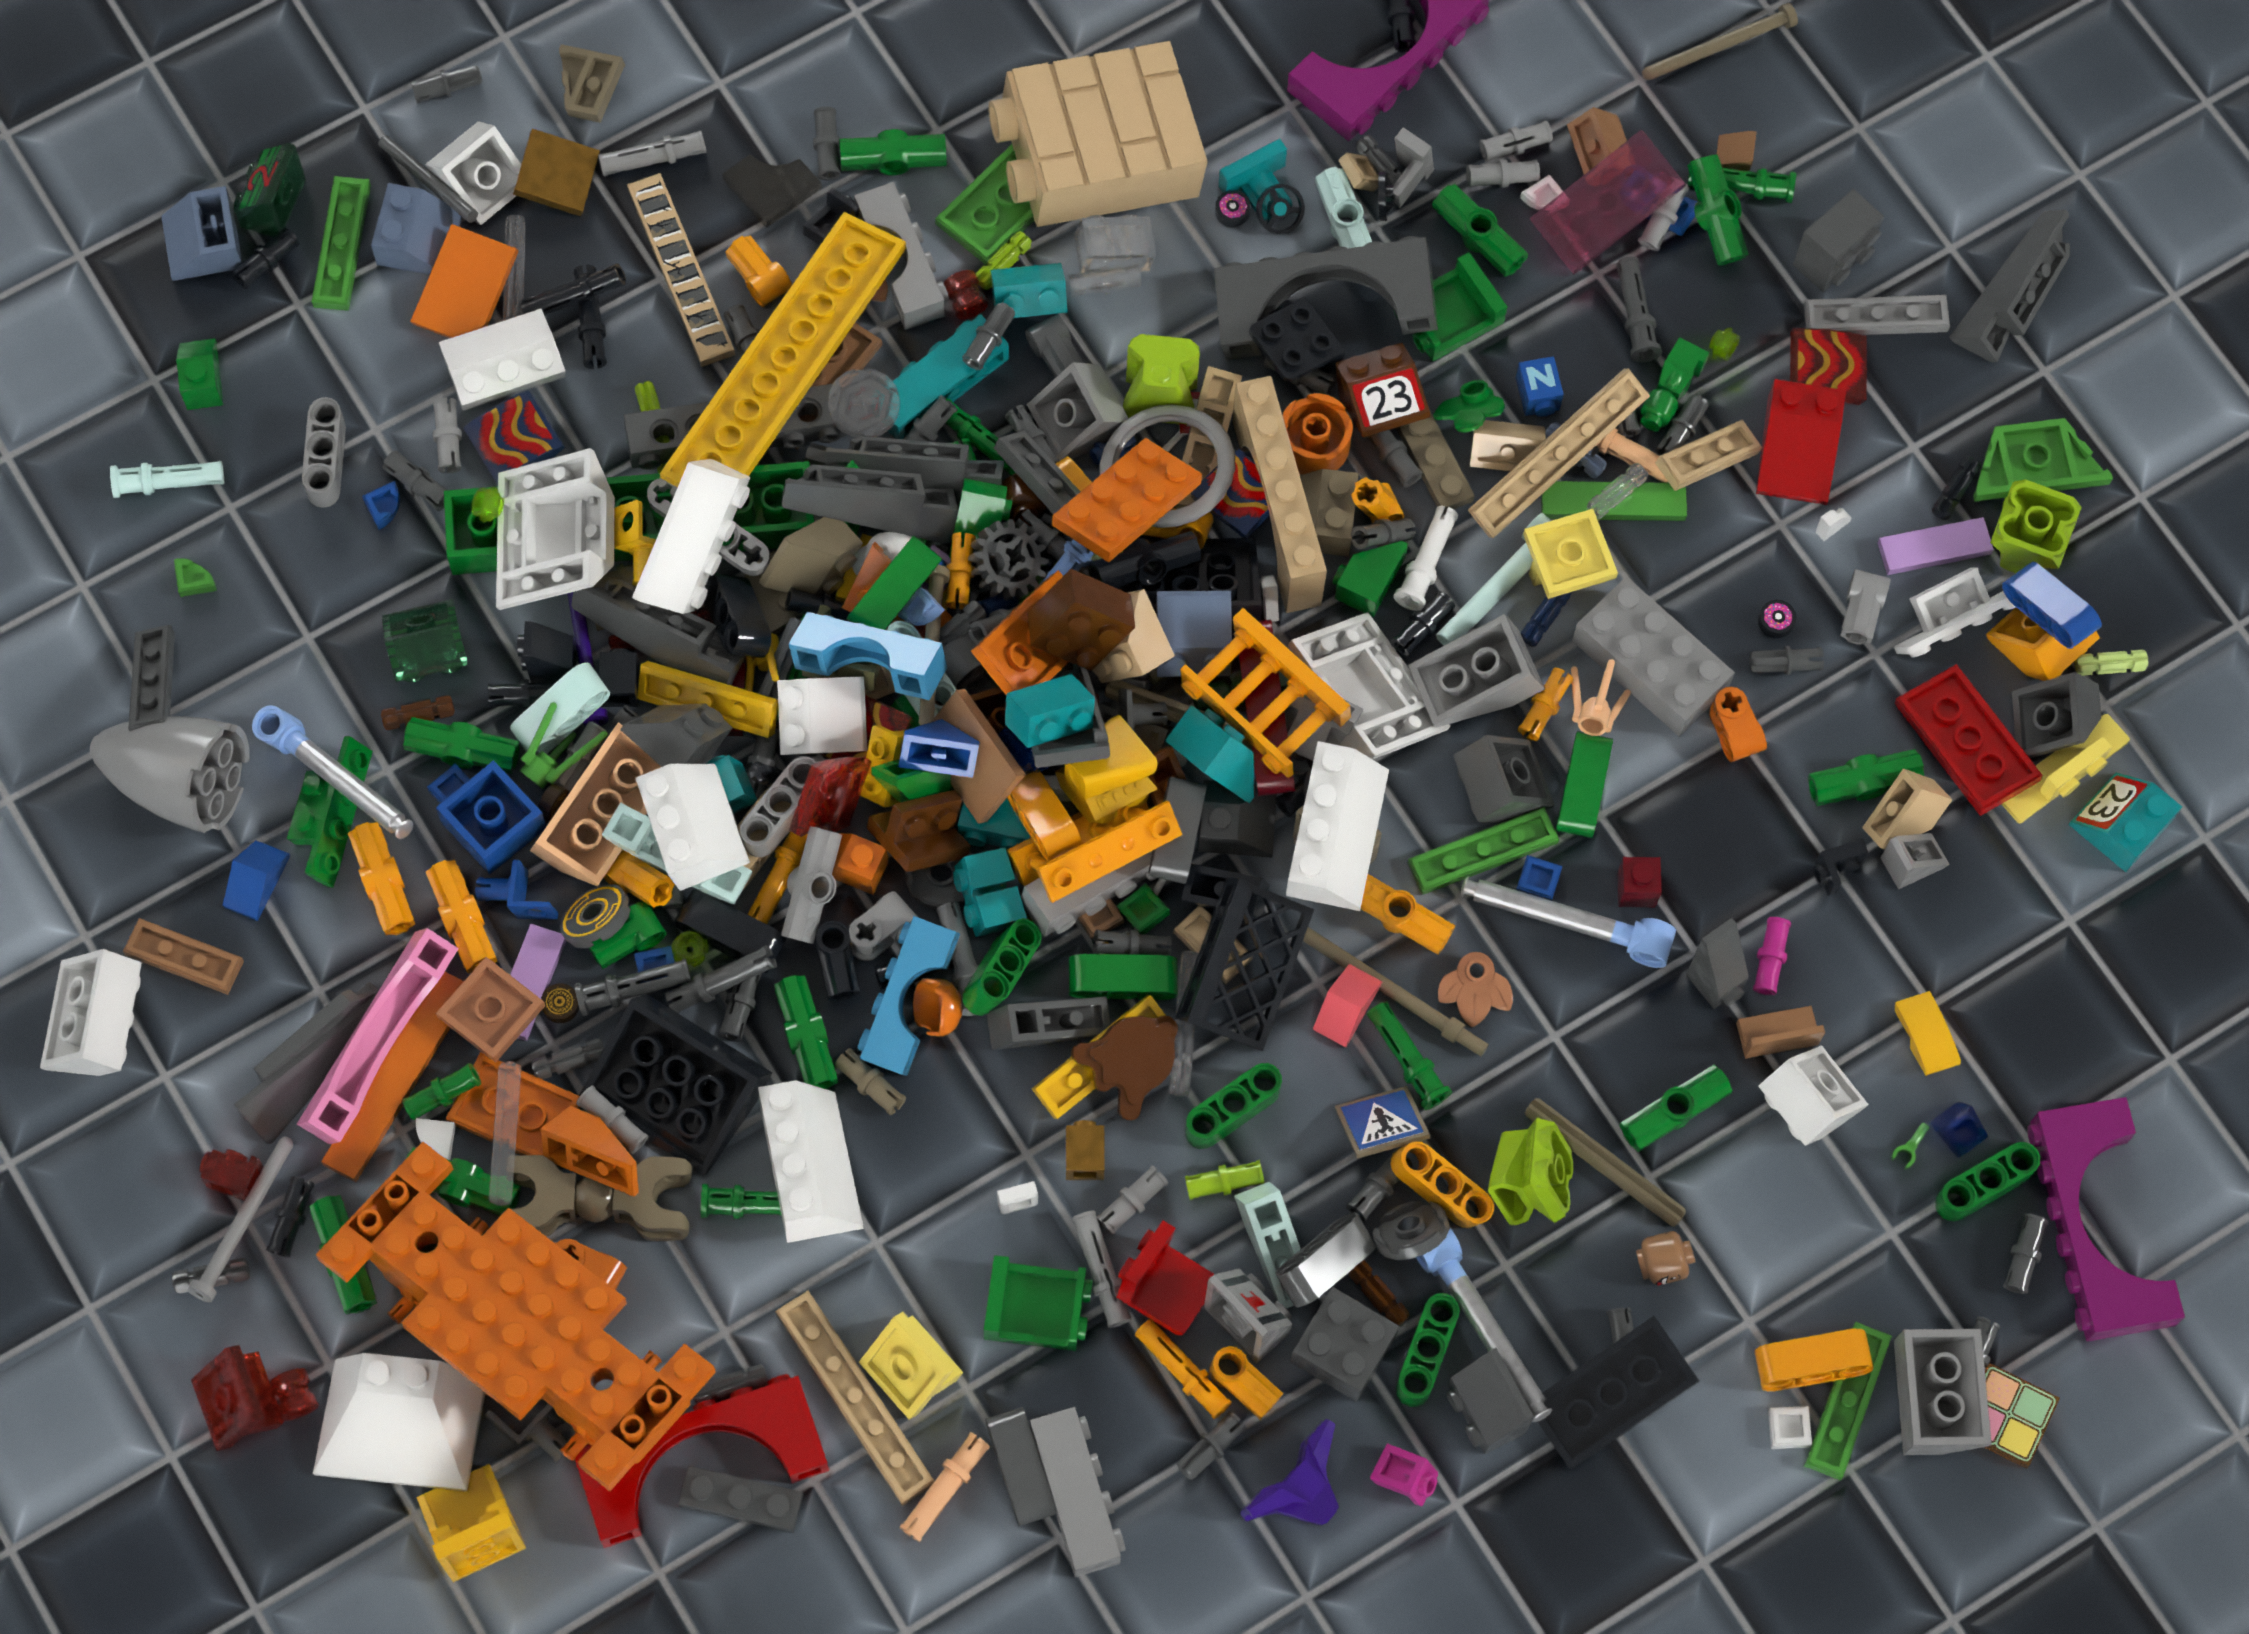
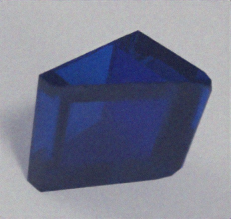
M1962 1102L1955 1103L1931 1121L1934 1130L1958 1158L1989 1137L1973 1107Z

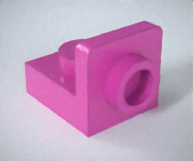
M1386 1444L1370 1479L1377 1485L1408 1496L1414 1504L1422 1507L1427 1497L1431 1496L1436 1488L1438 1471L1426 1458Z

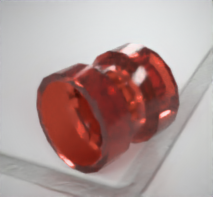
M973 270L959 271L944 281L943 284L948 297L953 300L952 309L958 319L975 317L988 307V300L985 293L979 291V280Z
M305 1368L283 1372L269 1381L273 1395L279 1398L278 1410L282 1420L287 1421L306 1416L319 1407L315 1394L309 1391L310 1379Z

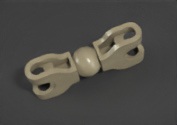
M542 1155L511 1156L503 1162L502 1173L508 1182L531 1188L535 1192L533 1200L527 1206L511 1210L546 1237L554 1233L564 1223L577 1222V1215L586 1221L594 1223L606 1221L614 1215L615 1223L631 1225L641 1237L648 1241L683 1240L689 1234L690 1224L684 1214L679 1211L663 1209L656 1203L658 1196L665 1190L685 1187L690 1182L692 1165L683 1158L653 1156L638 1163L639 1193L634 1197L585 1176L578 1181L576 1173H563L558 1170L550 1159Z

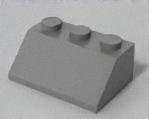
M1981 1329L1903 1330L1894 1340L1903 1455H1943L1990 1446L1991 1433Z

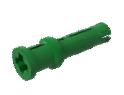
M1722 168L1728 189L1753 194V197L1762 200L1763 197L1785 199L1786 203L1792 204L1796 172L1791 171L1788 175L1767 172L1766 168L1757 169V172ZM1689 173L1687 185L1691 187L1693 183Z
M1387 1001L1381 1002L1370 1009L1367 1013L1368 1018L1375 1025L1404 1069L1403 1079L1407 1084H1412L1422 1099V1108L1429 1110L1444 1102L1452 1094V1090L1449 1086L1443 1085L1433 1070L1435 1065L1432 1060L1423 1058L1394 1015Z
M702 1183L701 1218H707L708 1215H732L733 1219L744 1218V1214L781 1215L777 1191H745V1187H741V1185H735L734 1188H710L709 1184Z

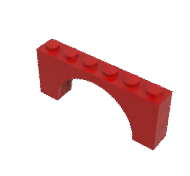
M789 1374L779 1375L768 1380V1386L753 1390L752 1387H744L732 1392L730 1398L715 1403V1400L711 1399L694 1405L692 1407L693 1411L682 1414L638 1464L635 1463L611 1491L580 1468L578 1461L592 1447L587 1444L575 1457V1462L603 1547L607 1548L642 1536L638 1517L639 1500L642 1487L649 1472L668 1450L693 1436L712 1432H726L750 1438L766 1447L777 1457L788 1473L792 1484L828 1472V1463L799 1376L790 1378Z

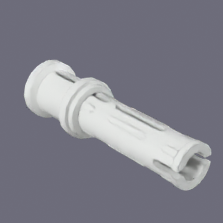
M1438 506L1436 508L1435 515L1416 559L1407 564L1405 568V580L1401 588H1398L1394 593L1395 601L1404 608L1420 611L1426 604L1424 597L1429 586L1434 584L1437 578L1435 567L1453 525L1458 518L1457 512L1448 507L1445 515L1443 514L1445 506Z

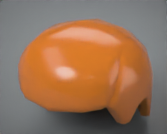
M923 978L917 983L913 996V1013L916 1025L929 1029L930 1031H926V1034L930 1036L941 1037L949 1035L956 1029L963 1013V1004L960 992L952 982L939 978Z

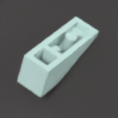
M1267 1182L1234 1195L1248 1236L1276 1301L1280 1302L1287 1309L1294 1305L1275 1272L1301 1249L1280 1190L1272 1183Z

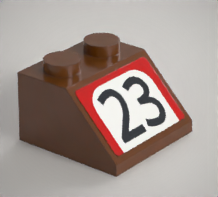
M1403 343L1386 346L1382 349L1353 356L1335 363L1339 397L1363 438L1430 418V410L1415 363Z

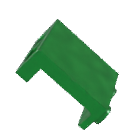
M1469 252L1457 258L1455 269L1433 280L1438 330L1413 333V340L1421 353L1426 352L1431 361L1434 362L1504 323L1508 307Z
M994 1255L983 1329L984 1340L1076 1351L1077 1340L1085 1341L1088 1317L1081 1316L1082 1302L1090 1303L1093 1280L1086 1279V1268L1078 1267V1271L1015 1264L1010 1263L1009 1257Z

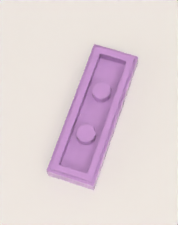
M1984 517L1881 537L1878 540V547L1887 575L1991 555L1994 550L1993 545L1990 543L1991 539Z
M530 924L510 975L541 999L543 992L549 987L566 944V939L561 933ZM536 1017L520 1034L519 1039L528 1040Z

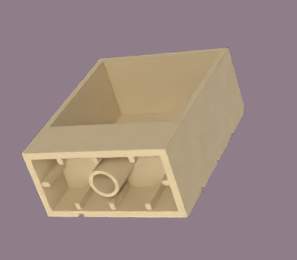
M1170 41L1137 46L1131 50L1126 48L1098 53L1092 57L1087 55L1053 61L1052 64L1042 63L1014 68L1012 71L1006 72L1003 98L989 101V119L994 139L997 143L1011 141L1017 159L1008 161L1006 165L1007 181L1012 200L1015 204L1029 201L1036 227L1199 197L1208 161Z

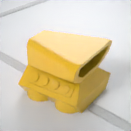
M1120 715L1110 718L1104 724L1110 747L1109 758L1065 764L1064 767L1055 771L1060 788L1089 823L1105 824L1115 819L1118 809L1124 806H1142L1147 802L1149 793L1158 789L1148 777L1156 772L1158 765L1156 757Z

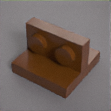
M955 790L893 804L892 811L869 816L866 826L869 832L906 872L962 859L969 855L971 845L955 829L963 799Z

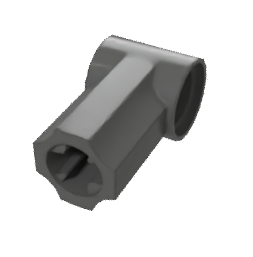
M1054 314L1025 329V335L1032 351L1038 358L1042 357L1055 378L1071 363H1084L1071 343L1070 332L1059 314Z

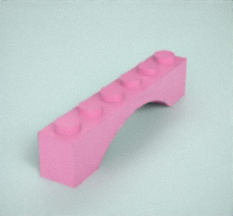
M428 928L416 931L297 1122L298 1126L327 1144L341 1142L358 1114L368 1089L392 1045L416 1009L440 980L459 948Z

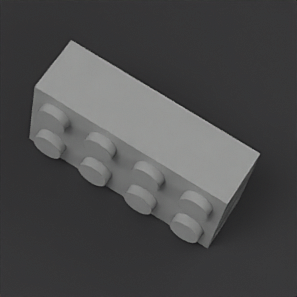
M1627 576L1577 623L1572 641L1604 670H1606L1608 660L1613 659L1615 665L1612 677L1625 689L1630 690L1637 700L1679 737L1710 708L1718 692L1730 686L1735 674L1732 669Z

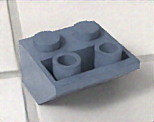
M226 186L190 192L161 215L172 281L231 271L242 264L234 209Z

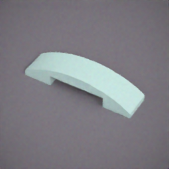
M620 802L604 829L602 836L634 857L668 875L649 817ZM741 866L692 887L725 902L735 904L753 872L745 866Z

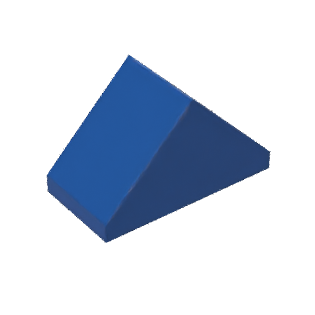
M943 719L905 730L899 767L973 778L979 741Z
M255 840L232 861L223 907L258 921L290 858V854Z

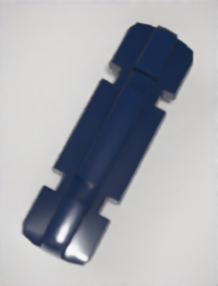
M1572 592L1550 599L1544 598L1530 618V622L1521 631L1524 643L1531 647L1537 646L1543 637L1542 635L1546 633L1560 613L1562 606H1565L1570 599Z

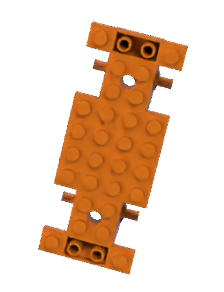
M422 1142L316 1253L318 1261L347 1283L370 1259L382 1272L384 1278L399 1289L402 1295L397 1304L387 1312L393 1321L395 1320L397 1324L402 1323L405 1330L520 1421L541 1398L555 1409L558 1416L572 1426L575 1432L573 1437L560 1449L561 1453L568 1457L570 1461H573L587 1444L592 1446L578 1461V1464L582 1470L611 1491L635 1463L638 1464L691 1405L690 1401L716 1373L715 1367L684 1343L659 1372L655 1371L654 1369L662 1360L656 1354L654 1355V1352L649 1350L641 1360L603 1330L627 1304L625 1297L509 1207L489 1228L487 1223L481 1220L480 1217H476L470 1225H467L431 1197L430 1194L454 1169L448 1160ZM428 1244H438L432 1252H421L422 1248ZM609 1379L613 1381L612 1385L605 1390L595 1389L596 1384L601 1380Z

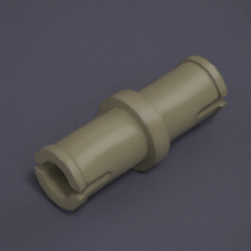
M852 1048L845 1050L847 1057L842 1053L835 1062V1067L858 1086L857 1091L863 1096L869 1095L888 1115L895 1114L894 1106L899 1110L904 1104L906 1096L897 1091L883 1078L884 1074L880 1069L870 1067L864 1060L860 1059Z

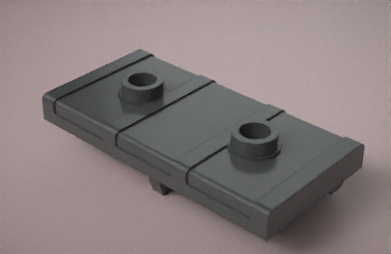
M1076 664L1066 666L1052 679L1073 674L1095 697L1093 728L1031 747L1034 764L1037 768L1107 759L1110 757L1108 735L1086 668Z

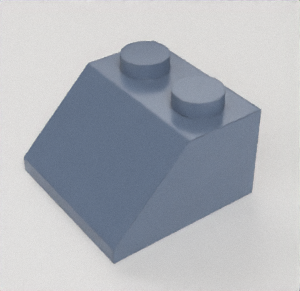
M388 183L371 243L376 264L378 266L430 274L451 224L460 227L462 217L444 201L424 189Z
M1157 591L1156 616L1175 655L1156 667L1157 677H1181L1180 669L1185 664L1198 674L1232 641L1231 591ZM1231 662L1217 676H1231Z

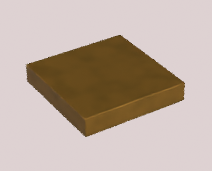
M532 128L513 195L581 216L600 150Z

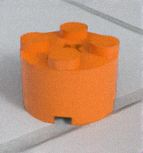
M1320 393L1308 394L1306 398L1291 402L1282 415L1299 474L1303 475L1320 469L1338 470L1348 457L1353 431L1352 420L1345 411L1344 405L1334 397Z

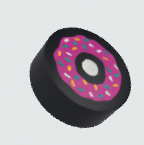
M1237 190L1223 192L1216 200V218L1220 223L1228 227L1243 225L1250 216V200L1244 193Z
M1783 600L1767 602L1762 607L1758 617V624L1762 632L1773 638L1787 636L1793 630L1796 623L1794 608Z

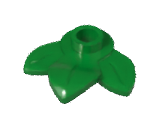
M1474 380L1467 382L1460 388L1459 396L1442 402L1435 410L1433 416L1435 420H1454V426L1458 432L1468 433L1482 426L1486 417L1500 416L1505 409V404L1502 398L1494 396L1492 388L1488 387L1487 382Z

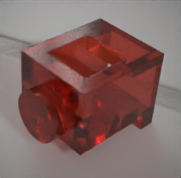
M213 1149L212 1152L208 1151L204 1155L199 1172L202 1173L200 1178L207 1188L245 1201L264 1166L260 1159L251 1155L249 1162H247L248 1158L237 1151L226 1149L225 1153Z

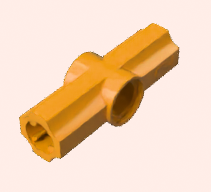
M365 822L357 825L352 831L348 832V836L360 866L358 872L369 901H373L381 928L385 936L399 935L407 932L416 923L403 891L405 888L394 856H390L382 829L378 822Z
M443 860L432 865L425 873L440 906L437 909L449 938H453L456 947L459 948L457 952L467 973H472L485 957L494 963L498 962L483 927L485 922L473 894H469L465 885L466 882L456 861Z
M1370 874L1367 875L1361 909L1380 920L1383 927L1389 932L1402 933L1438 955L1449 941L1455 925L1418 904L1414 896L1409 892L1395 890ZM1394 906H1400L1408 914L1404 917H1396L1390 913L1389 909Z

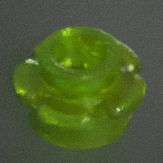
M1729 327L1724 331L1718 329L1712 337L1709 348L1713 350V359L1716 360L1719 357L1728 361L1735 352L1740 336L1733 333V328Z
M481 487L475 493L472 501L473 515L480 517L483 522H490L494 518H498L504 507V499L498 493L496 487L489 489Z
M693 931L681 933L674 939L671 946L672 952L675 954L674 960L678 962L686 959L688 965L692 967L702 964L705 960V953L709 951L706 939ZM688 947H693L694 949L691 953L686 950Z

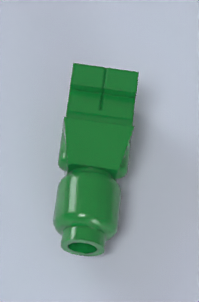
M1680 337L1678 338L1669 356L1664 361L1657 389L1649 393L1650 397L1645 400L1641 407L1642 418L1640 422L1645 428L1651 431H1659L1661 427H1665L1670 423L1678 409V402L1689 389L1693 375L1700 376L1710 352Z

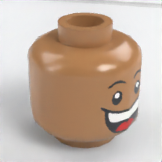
M1675 1231L1646 1237L1641 1243L1642 1249L1636 1250L1644 1280L1650 1278L1651 1282L1657 1286L1686 1279L1690 1272L1689 1264L1696 1263L1690 1240L1682 1242L1680 1235Z

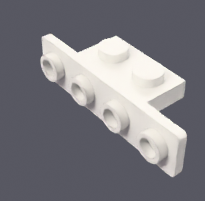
M1971 567L1909 598L1923 632L1894 646L1896 654H1910L1911 658L1923 655L1931 650L1930 644L1940 639L1942 642L1952 640L1962 634V628L1970 624L1972 626L1984 624L1993 618L1991 613L2001 608L2004 611L2015 608V606L2008 600L2003 591L1989 597L1978 568Z

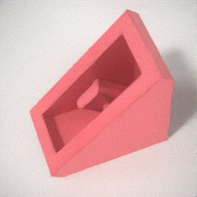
M1348 964L1328 990L1313 1030L1346 1048L1383 982Z

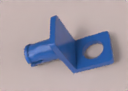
M520 860L512 861L509 878H477L476 884L481 885V887H475L478 901H507V907L517 919L556 920L559 916V913L550 902L525 901L529 872Z

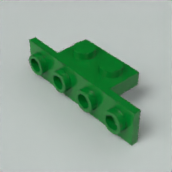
M344 736L337 762L364 782L373 751L351 736ZM306 771L287 840L295 845H312L305 874L328 888H334L348 840V832L351 830L357 806L314 771Z

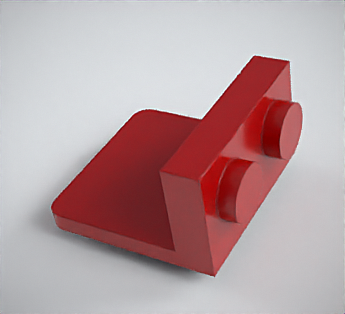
M1163 1220L1155 1232L1150 1229L1147 1230L1137 1247L1141 1251L1137 1258L1134 1260L1129 1257L1118 1274L1122 1282L1116 1298L1172 1333L1181 1336L1186 1333L1205 1305L1208 1279L1214 1273L1169 1246L1176 1228Z

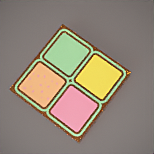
M1989 1363L1985 1367L1991 1445L1984 1448L2027 1469L2031 1464L2060 1398Z

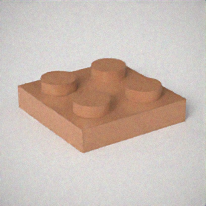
M485 957L436 1012V1015L441 1021L496 1063L545 1007V1003L493 961Z

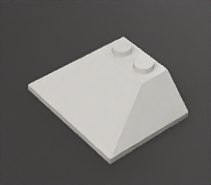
M589 448L498 473L496 608L499 610L593 587L614 566L615 497L594 450Z
M1368 612L1292 639L1289 642V650L1343 699L1363 708L1358 722L1352 728L1349 735L1332 727L1326 740L1327 743L1354 748L1373 760L1447 731L1450 728V724L1437 728L1433 725L1410 669Z
M360 1353L335 1359L313 1474L316 1476L467 1492L485 1392L450 1364L443 1361Z

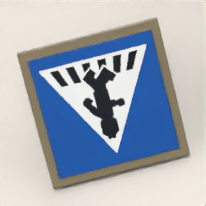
M1407 1086L1335 1106V1111L1357 1159L1405 1146L1415 1141L1419 1142L1430 1139V1133Z

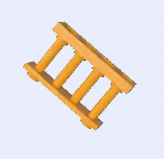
M1242 608L1233 617L1234 630L1236 631L1234 633L1235 638L1198 674L1185 664L1180 669L1183 681L1181 686L1190 697L1196 701L1201 698L1226 720L1229 725L1242 733L1245 739L1263 755L1261 760L1273 773L1278 774L1282 772L1289 779L1294 774L1293 762L1288 758L1325 721L1331 722L1333 720L1342 727L1351 718V706L1250 613ZM1253 647L1262 655L1260 657L1262 662L1223 699L1208 684L1245 648L1250 649ZM1278 671L1281 672L1288 679V687L1249 723L1235 708L1272 672L1275 674ZM1306 695L1316 704L1314 706L1315 711L1276 748L1261 733L1298 697L1303 698Z
M1166 800L1149 809L1146 802L1142 806H1124L1118 809L1115 819L1105 824L1089 823L1081 812L1071 816L1083 844L1049 862L1045 860L1032 838L1007 849V854L1019 883L1026 886L1040 878L1049 901L1053 903L1182 835V832L1169 801Z

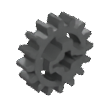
M1009 519L1003 525L1000 521H996L989 528L986 527L978 533L980 538L971 543V547L977 551L968 557L969 561L977 563V568L972 570L971 574L981 575L983 579L978 586L980 588L987 585L991 586L990 596L992 597L1002 592L1004 601H1008L1014 596L1019 600L1028 595V592H1033L1039 587L1038 582L1046 578L1047 574L1040 569L1049 563L1048 559L1040 556V553L1046 549V546L1036 545L1035 540L1039 534L1035 532L1029 536L1026 533L1027 524L1025 523L1015 528V523L1012 519ZM998 538H1008L1006 543L1002 541L994 542ZM1012 577L1016 579L1024 578L1020 582H1009Z

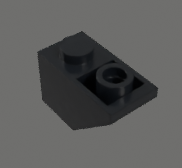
M525 621L524 635H518L517 653L518 657H521L522 671H528L531 683L557 682L576 666L577 650L574 637L532 621Z

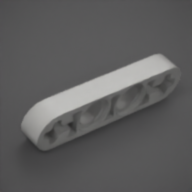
M659 478L649 485L647 498L650 507L665 518L671 503L667 500L658 503L656 492L659 490L664 493L667 489H670V495L673 500L678 487ZM736 524L733 532V541L727 546H722L719 555L749 576L763 574L770 563L768 547ZM741 539L745 540L742 543L743 549L749 553L754 554L757 550L760 551V559L762 561L760 564L755 561L751 565L747 564V556L740 550H737ZM737 550L736 556H733L732 553Z

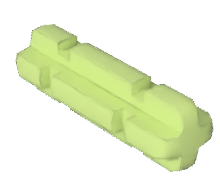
M2131 650V654H2127L2126 651L2097 653L2095 657L2091 653L2082 654L2075 660L2076 673L2086 676L2092 675L2094 671L2098 675L2126 673L2127 669H2130L2131 672L2145 671L2148 667V655L2145 650Z

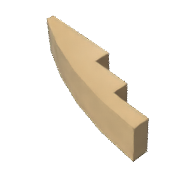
M1208 366L1196 410L1208 414L1220 423L1227 433L1234 410L1236 383L1241 382L1242 376ZM1191 426L1181 461L1202 473L1203 480L1217 466V454L1213 443L1207 435L1198 428ZM1189 494L1178 504L1188 506L1195 502V500Z

